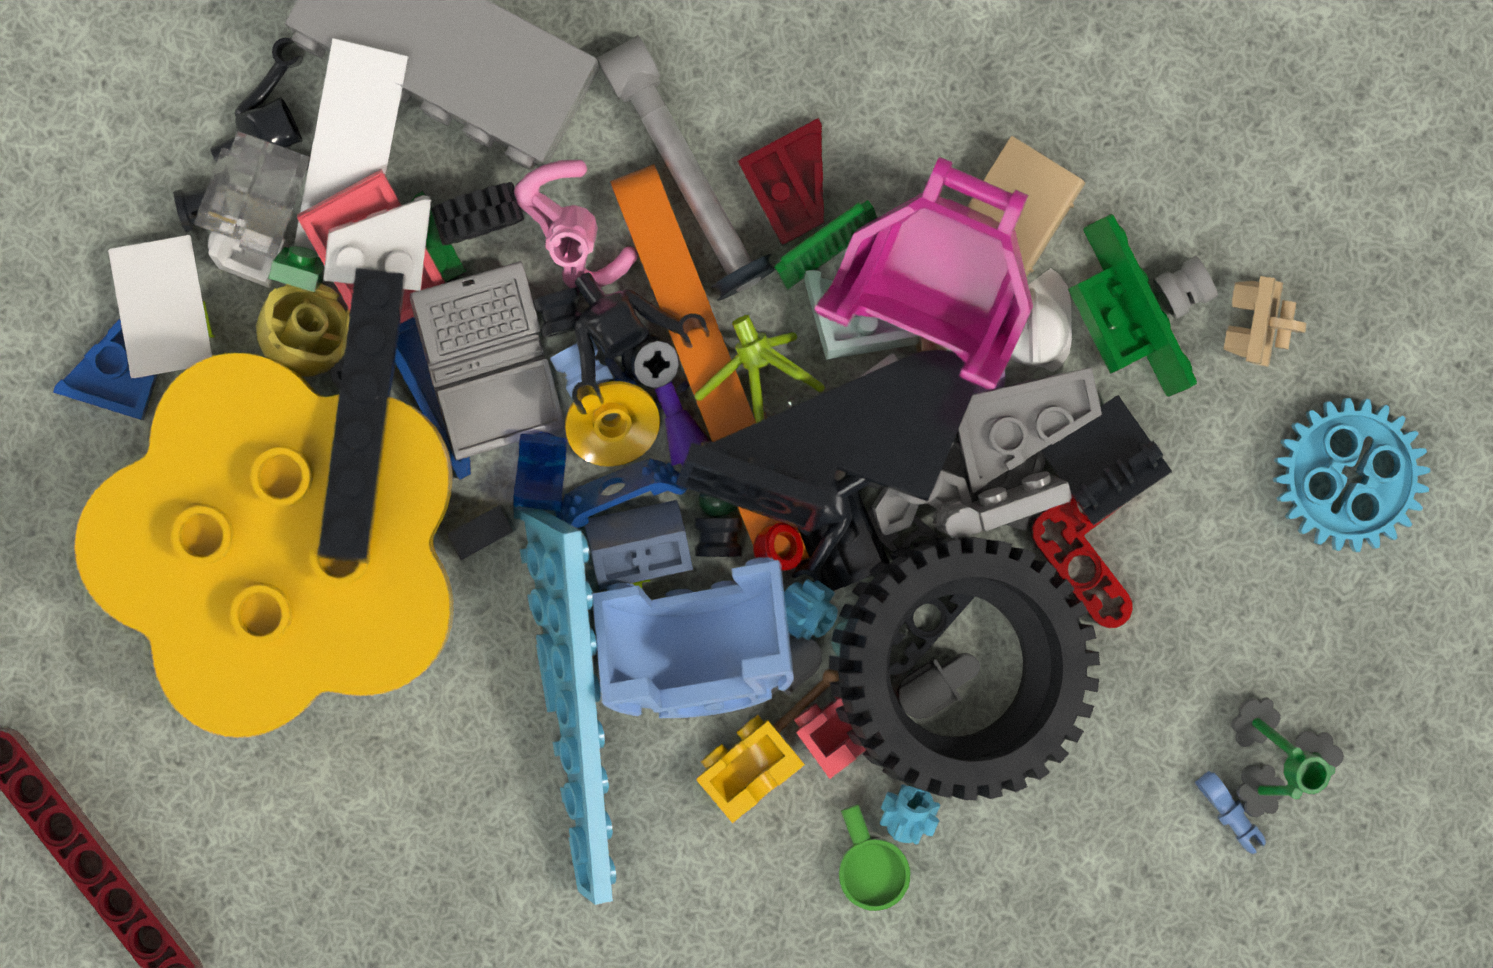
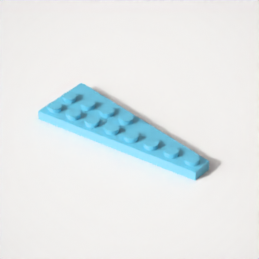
M533 504L513 506L514 519H521L525 522L528 540L527 547L520 549L522 564L527 563L528 570L535 581L536 589L531 591V594L527 595L529 608L532 611L536 624L543 628V634L536 635V649L547 712L556 711L561 734L560 741L552 742L554 755L560 756L562 766L568 775L569 781L564 784V787H560L562 802L565 805L568 816L576 822V827L569 828V843L577 890L594 905L613 901L611 884L616 882V869L608 850V839L612 837V823L608 813L605 811L604 794L608 792L609 783L607 773L601 765L600 748L604 747L605 736L600 721L597 720L596 702H599L601 698V689L597 676L593 674L592 656H595L597 652V642L593 630L589 627L588 610L593 606V595L589 583L585 581L584 563L589 559V548L585 536L581 534L579 529Z

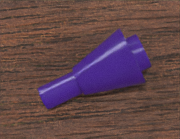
M669 382L654 390L666 416L664 421L671 466L680 463L683 465L692 442L701 445L702 442L711 441L689 412L683 409L672 382Z

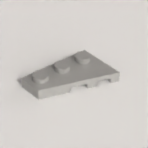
M1091 367L973 394L958 429L959 441L972 493L986 486L988 482L1006 471L1022 464L1027 458L1050 444L1053 445L1102 415Z

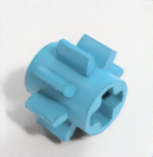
M809 579L805 581L804 585L799 582L790 585L784 592L788 632L797 639L803 637L806 640H810L812 635L815 637L825 635L835 623L838 615L837 607L830 603L835 592L819 581L813 583Z
M902 784L898 795L887 792L881 806L884 813L880 825L887 826L888 833L894 840L903 843L913 842L915 845L919 844L923 833L927 836L934 835L940 821L936 817L940 803L934 802L929 792Z

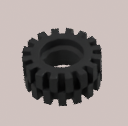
M512 182L475 190L472 193L446 200L431 208L442 245L459 243L467 239L470 240L515 225L524 220L522 209L516 203L514 184Z

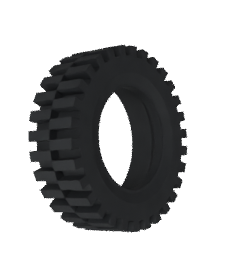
M947 536L938 537L937 541L923 540L913 543L914 549L897 550L890 554L893 560L891 563H878L869 571L874 577L870 583L858 582L852 590V593L859 597L855 605L844 604L839 614L840 617L847 619L845 629H834L831 642L841 645L839 656L829 655V669L836 670L839 673V681L830 682L832 696L842 698L844 706L835 709L840 721L849 723L853 728L847 732L848 736L854 744L864 747L866 751L863 755L872 764L883 767L882 772L888 776L905 782L906 785L946 798L953 796L962 800H977L979 795L993 799L1003 797L1002 789L1018 792L1027 788L1028 786L1025 782L1027 777L1041 780L1050 773L1045 766L1048 760L1061 763L1068 756L1069 753L1061 746L1065 740L1078 742L1084 730L1076 727L1074 723L1077 716L1090 718L1094 709V705L1083 702L1085 690L1098 692L1099 679L1087 677L1088 666L1100 665L1098 651L1087 650L1085 641L1096 639L1097 637L1093 625L1080 622L1079 617L1088 613L1083 601L1069 598L1068 595L1075 589L1067 579L1055 578L1053 576L1057 571L1055 567L1047 561L1034 560L1035 553L1025 548L1011 547V543L974 537H959L955 539ZM952 594L975 596L996 607L1014 628L1020 642L1023 657L1020 686L1009 708L987 728L964 736L938 735L915 723L897 701L891 685L889 670L892 645L906 619L925 603Z

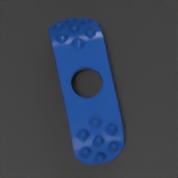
M650 458L636 462L571 490L565 494L559 509L555 510L556 518L575 528H580L589 523V516L651 491L654 496L666 491L683 495L687 488L676 485L680 473L671 466V462L666 464L663 461ZM616 483L625 484L615 494L602 495L604 489Z

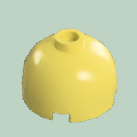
M288 284L277 289L275 288L264 301L256 323L259 347L265 358L287 366L302 377H311L325 373L344 356L350 309L348 308L345 312L343 306L337 301L339 294L324 284H321L315 292Z

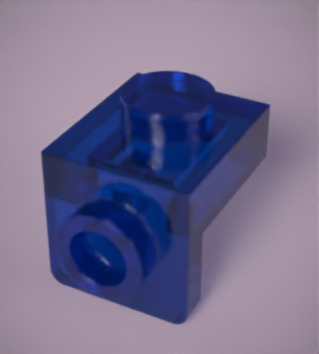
M548 432L520 434L513 506L561 511L567 461L566 438L556 437Z

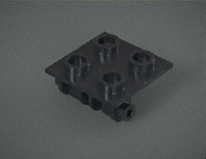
M1119 395L1100 406L1102 415L1053 445L1050 444L1041 450L1059 478L1068 482L1071 495L1092 525H1095L1172 473V470L1163 459L1164 455L1157 444L1148 438Z

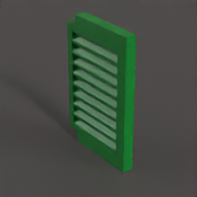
M869 200L862 204L858 202L780 258L781 261L774 268L787 290L804 279L806 271L817 270L848 248L854 232L878 218Z

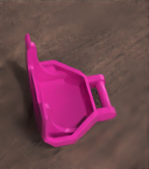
M939 157L924 192L854 232L831 286L818 301L814 310L818 315L845 327L849 325L855 315L879 318L952 350L966 362L959 377L986 389H994L1011 358L1033 308L1015 231L1029 195L1016 189L1013 193H1010L953 168V162ZM944 185L1005 211L1001 222L995 221L992 217L953 200L940 197Z

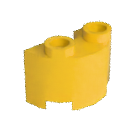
M759 715L753 717L736 732L741 739L730 749L727 750L723 744H720L700 761L706 769L698 776L697 782L732 823L755 806L771 790L781 785L805 765L769 720L763 721Z

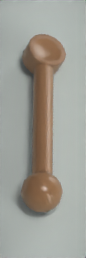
M832 669L825 670L823 680L773 725L774 728L780 733L830 686V682L839 681L838 671Z

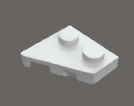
M420 196L414 198L415 201L388 211L384 209L368 215L366 219L355 223L348 222L329 229L323 275L324 281L354 284L356 268L404 273L406 277L404 289L420 291L431 203L430 196Z

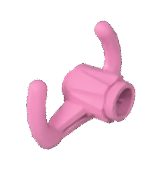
M559 160L544 164L529 172L515 186L514 194L517 206L540 224L546 236L545 247L549 251L553 262L564 267L562 278L569 288L577 287L575 280L580 275L588 272L591 273L601 288L615 282L629 271L639 257L637 249L632 246L625 247L616 259L604 268L595 272L588 271L585 268L588 254L593 252L598 230L595 217L586 208L580 206L561 207L539 192V188L550 181L584 176L587 172V166L582 160Z

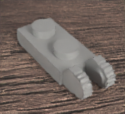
M1039 472L1026 476L1022 479L1023 485L1006 490L1004 487L986 490L978 495V501L968 505H964L956 500L947 502L945 506L941 504V507H937L934 516H932V523L935 524V528L940 532L946 533L951 538H962L964 535L968 537L1070 502L1072 495L1068 482L1050 475L1048 472Z

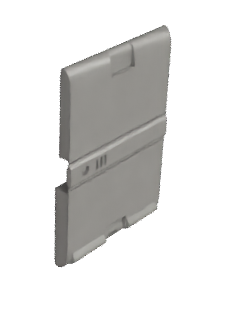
M522 261L410 293L413 314L455 461L565 427L549 362L544 357L538 332L541 329ZM468 280H471V282H472V283L466 284V285H463V283H462V282H465V281H468Z

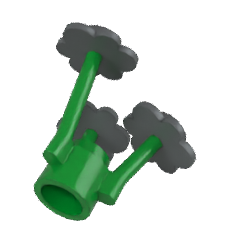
M1267 697L1259 701L1254 698H1248L1242 702L1239 707V714L1232 720L1231 727L1236 731V742L1242 747H1248L1255 741L1257 743H1264L1268 738L1286 752L1288 758L1284 763V776L1288 784L1285 785L1281 778L1275 777L1276 772L1271 765H1263L1261 768L1256 765L1246 766L1242 770L1241 780L1243 784L1238 786L1237 796L1240 800L1245 801V812L1251 817H1260L1264 812L1274 814L1279 807L1277 800L1282 799L1284 796L1298 800L1303 792L1317 794L1323 791L1328 786L1332 775L1335 774V767H1338L1344 758L1342 750L1337 745H1333V737L1327 732H1322L1316 736L1311 731H1304L1295 739V745L1290 743L1274 730L1280 723L1281 715L1273 708V701Z

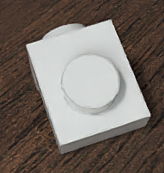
M227 212L222 224L218 223L210 234L208 254L219 269L270 288L274 281L268 279L272 261L284 247L289 248L290 246L285 239L245 225L237 215Z

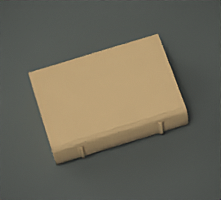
M1011 136L983 181L1010 193H1013L1016 189L1029 195L1015 227L1027 277L1029 273H1033L1035 263L1069 209L1074 207L1073 203L1086 183L1078 176ZM972 198L967 206L992 217L998 222H1001L1005 211L975 198Z

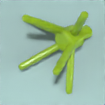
M744 315L732 322L740 340L735 345L738 354L695 393V399L698 401L703 400L743 364L749 373L755 423L764 420L759 368L770 363L793 378L800 379L818 392H823L825 385L772 348L795 341L797 339L795 332L767 338L765 333H757L750 316Z

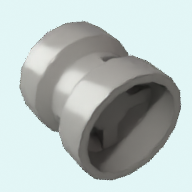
M1197 256L1184 261L1180 270L1174 273L1164 272L1153 279L1158 293H1165L1169 304L1165 306L1175 320L1189 313L1190 307L1197 302L1205 304L1218 297V292L1208 271Z

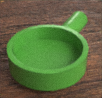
M858 804L842 809L841 813L853 845L844 853L840 861L838 874L841 888L845 896L859 908L869 911L888 909L897 904L908 890L910 883L908 861L903 852L892 842L870 837Z

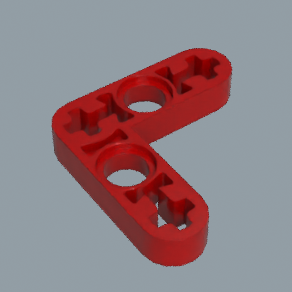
M1072 496L1070 502L1044 510L1037 516L1031 527L1032 539L1048 562L1057 569L1056 572L1061 579H1067L1075 590L1072 593L1077 600L1083 601L1090 617L1100 626L1118 628L1130 619L1133 611L1132 600L1084 536L1110 515L1092 525L1087 516L1079 511L1077 502ZM1047 519L1053 523H1058L1059 521L1064 523L1065 528L1060 533L1068 545H1071L1075 538L1081 544V547L1067 552L1060 563L1054 557L1055 553L1062 551L1059 545L1054 540L1044 542L1041 538V535L1046 531L1043 522ZM1079 555L1088 556L1095 565L1093 577L1085 583L1075 582L1068 572L1071 560ZM1104 575L1110 584L1101 587L1108 597L1114 599L1119 596L1123 601L1118 607L1121 615L1117 619L1110 615H1106L1103 618L1100 616L1098 611L1102 609L1103 604L1096 594L1093 593L1089 600L1083 595L1084 591L1096 587Z

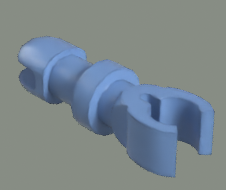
M1208 771L1195 781V784L1204 796L1219 811L1220 814L1217 817L1223 825L1229 824L1237 835L1236 839L1247 852L1251 854L1257 853L1249 842L1250 837L1253 835L1261 846H1265L1266 841L1263 834L1245 816L1244 805L1240 800L1234 801L1228 789L1215 773Z

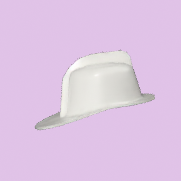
M1050 268L1028 285L1033 308L1011 355V359L1020 365L1034 368L1043 367L1054 372L1062 366L1069 355L1072 342L1071 298L1068 286L1060 274Z

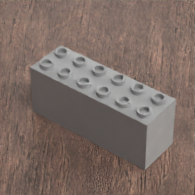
M297 0L285 22V25L294 33L291 40L297 43L298 47L321 59L326 51L330 53L333 38L408 56L403 85L398 84L402 86L401 102L406 104L409 97H413L422 102L420 109L423 110L425 115L446 126H449L452 119L465 125L462 132L466 133L465 136L489 149L494 141L507 148L505 155L508 156V159L530 171H533L536 164L542 166L551 161L600 69L597 58L488 0Z

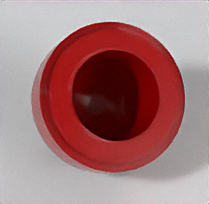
M776 523L763 528L757 534L753 544V552L755 558L779 560L781 570L786 571L795 568L800 563L803 556V542L800 534L793 526L786 523ZM777 535L784 536L790 542V550L783 559L775 551L774 541Z

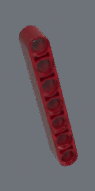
M9 727L0 728V737L7 739L13 747L12 759L8 763L0 761V790L141 968H169L174 963H180L187 968H203L198 956L26 738L15 729ZM26 775L35 776L41 781L43 793L39 800H32L24 795L21 784ZM55 813L66 814L71 819L73 830L69 837H61L54 833L51 827V820ZM91 850L100 856L102 869L99 874H89L82 868L80 858L84 851ZM114 888L124 889L130 894L132 906L129 911L121 912L112 906L110 894ZM152 926L160 932L162 943L159 948L150 949L141 943L139 938L141 927Z

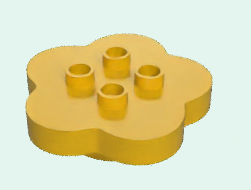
M246 353L220 354L204 359L181 373L168 387L157 406L146 455L111 475L89 498L80 515L75 534V558L82 582L94 601L106 613L122 624L143 633L149 639L156 676L163 692L173 707L192 724L210 733L225 737L238 738L265 734L299 716L323 692L355 696L387 693L413 681L425 672L438 658L450 635L454 615V600L448 574L434 549L433 539L449 505L452 491V466L447 446L437 428L424 414L410 404L390 397L369 563L323 559L318 556L339 395L330 397L320 395L298 373L277 361L262 356Z

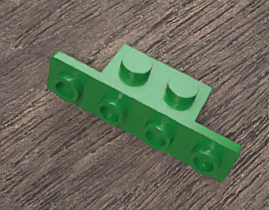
M1109 214L1084 227L1083 231L1103 271L1068 288V291L1109 373H1114L1146 356L1167 397L1195 386L1197 380L1192 372L1191 362L1182 352L1171 330L1169 318L1161 310L1150 288L1148 276L1140 268L1128 244L1127 235L1118 224L1115 216Z

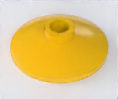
M621 381L597 384L604 398V403L601 404L598 397L593 394L585 396L581 402L587 414H581L573 401L565 419L566 437L572 450L589 463L599 466L627 464L646 453L657 438L660 428V416L656 403L645 390L634 384ZM618 413L617 417L611 421L603 418L607 414Z

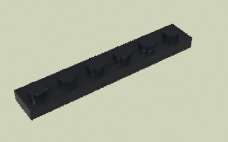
M356 268L318 548L319 558L369 563L406 281L404 273Z

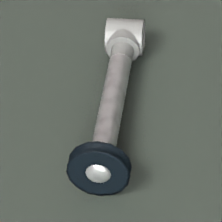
M639 35L597 57L598 63L618 99H622L624 103L631 101L727 274L726 277L711 286V288H717L721 293L717 301L751 288L761 279L774 272L775 268L769 262L772 254L765 255L754 261L751 260L656 88L661 83L659 79L661 75Z

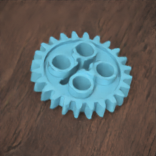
M1343 398L1341 410L1338 412L1331 401L1324 402V417H1321L1314 410H1308L1306 412L1310 424L1308 427L1299 423L1291 425L1293 431L1298 436L1296 441L1290 439L1281 440L1280 443L1290 453L1288 457H1278L1274 460L1275 463L1286 467V474L1273 478V482L1287 485V491L1277 497V501H1292L1294 506L1286 513L1285 517L1287 519H1294L1300 516L1303 518L1298 529L1300 534H1305L1315 528V544L1321 545L1329 536H1332L1333 550L1340 551L1344 546L1345 540L1348 539L1352 552H1360L1363 538H1366L1368 544L1372 548L1377 549L1380 548V533H1383L1390 540H1396L1398 537L1393 526L1394 524L1398 523L1404 527H1411L1413 525L1405 514L1408 509L1422 511L1423 507L1413 498L1415 493L1429 492V488L1418 483L1417 480L1418 476L1429 473L1430 468L1417 466L1416 459L1427 453L1426 448L1412 449L1410 443L1419 433L1417 431L1406 433L1400 431L1406 419L1404 416H1398L1389 422L1387 420L1389 406L1382 405L1373 414L1371 413V400L1363 399L1358 410L1355 411L1351 398ZM1339 429L1347 432L1352 441L1350 451L1342 457L1337 456L1330 448L1331 436ZM1369 436L1372 438V444L1363 455L1356 471L1362 476V480L1360 483H1350L1342 497L1340 508L1334 514L1331 512V506L1347 483V477L1342 474V469L1344 467H1353L1356 464L1363 442ZM1381 451L1388 452L1394 460L1393 471L1385 478L1375 473L1372 464L1376 454ZM1318 472L1328 476L1331 484L1330 492L1322 499H1316L1309 491V481ZM1361 493L1369 496L1373 502L1372 513L1364 520L1357 519L1351 508L1352 501Z

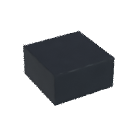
M498 505L446 535L460 560H464L515 532L516 528L503 505Z

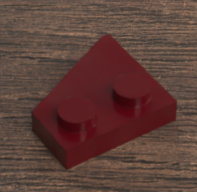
M819 118L737 161L781 246L824 224L822 123Z

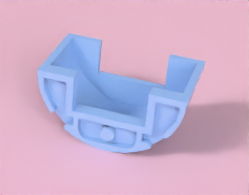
M771 558L751 559L746 562V566L732 568V576L735 581L717 582L709 590L693 592L688 589H677L667 592L664 598L651 600L639 586L631 583H617L608 586L605 592L592 594L602 704L614 711L633 716L641 715V708H649L655 713L659 712V718H689L732 712L772 699L771 689L778 686V690L785 691L792 684L794 677L782 570L779 560L774 561Z

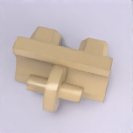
M1260 276L1259 282L1243 281L1235 283L1232 307L1254 311L1251 329L1236 326L1228 327L1224 350L1244 357L1247 362L1269 367L1275 329H1277L1275 347L1281 349H1289L1291 332L1305 333L1307 323L1294 320L1296 302L1283 300L1280 318H1277L1283 288L1282 282L1276 281L1275 278Z

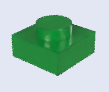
M302 246L284 247L272 261L268 279L315 292L324 281V264L320 257H317L318 254L312 249Z

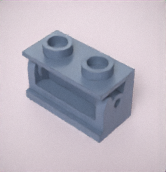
M677 500L588 519L589 523L585 525L599 590L607 589L608 586L617 583H634L693 570L686 531Z

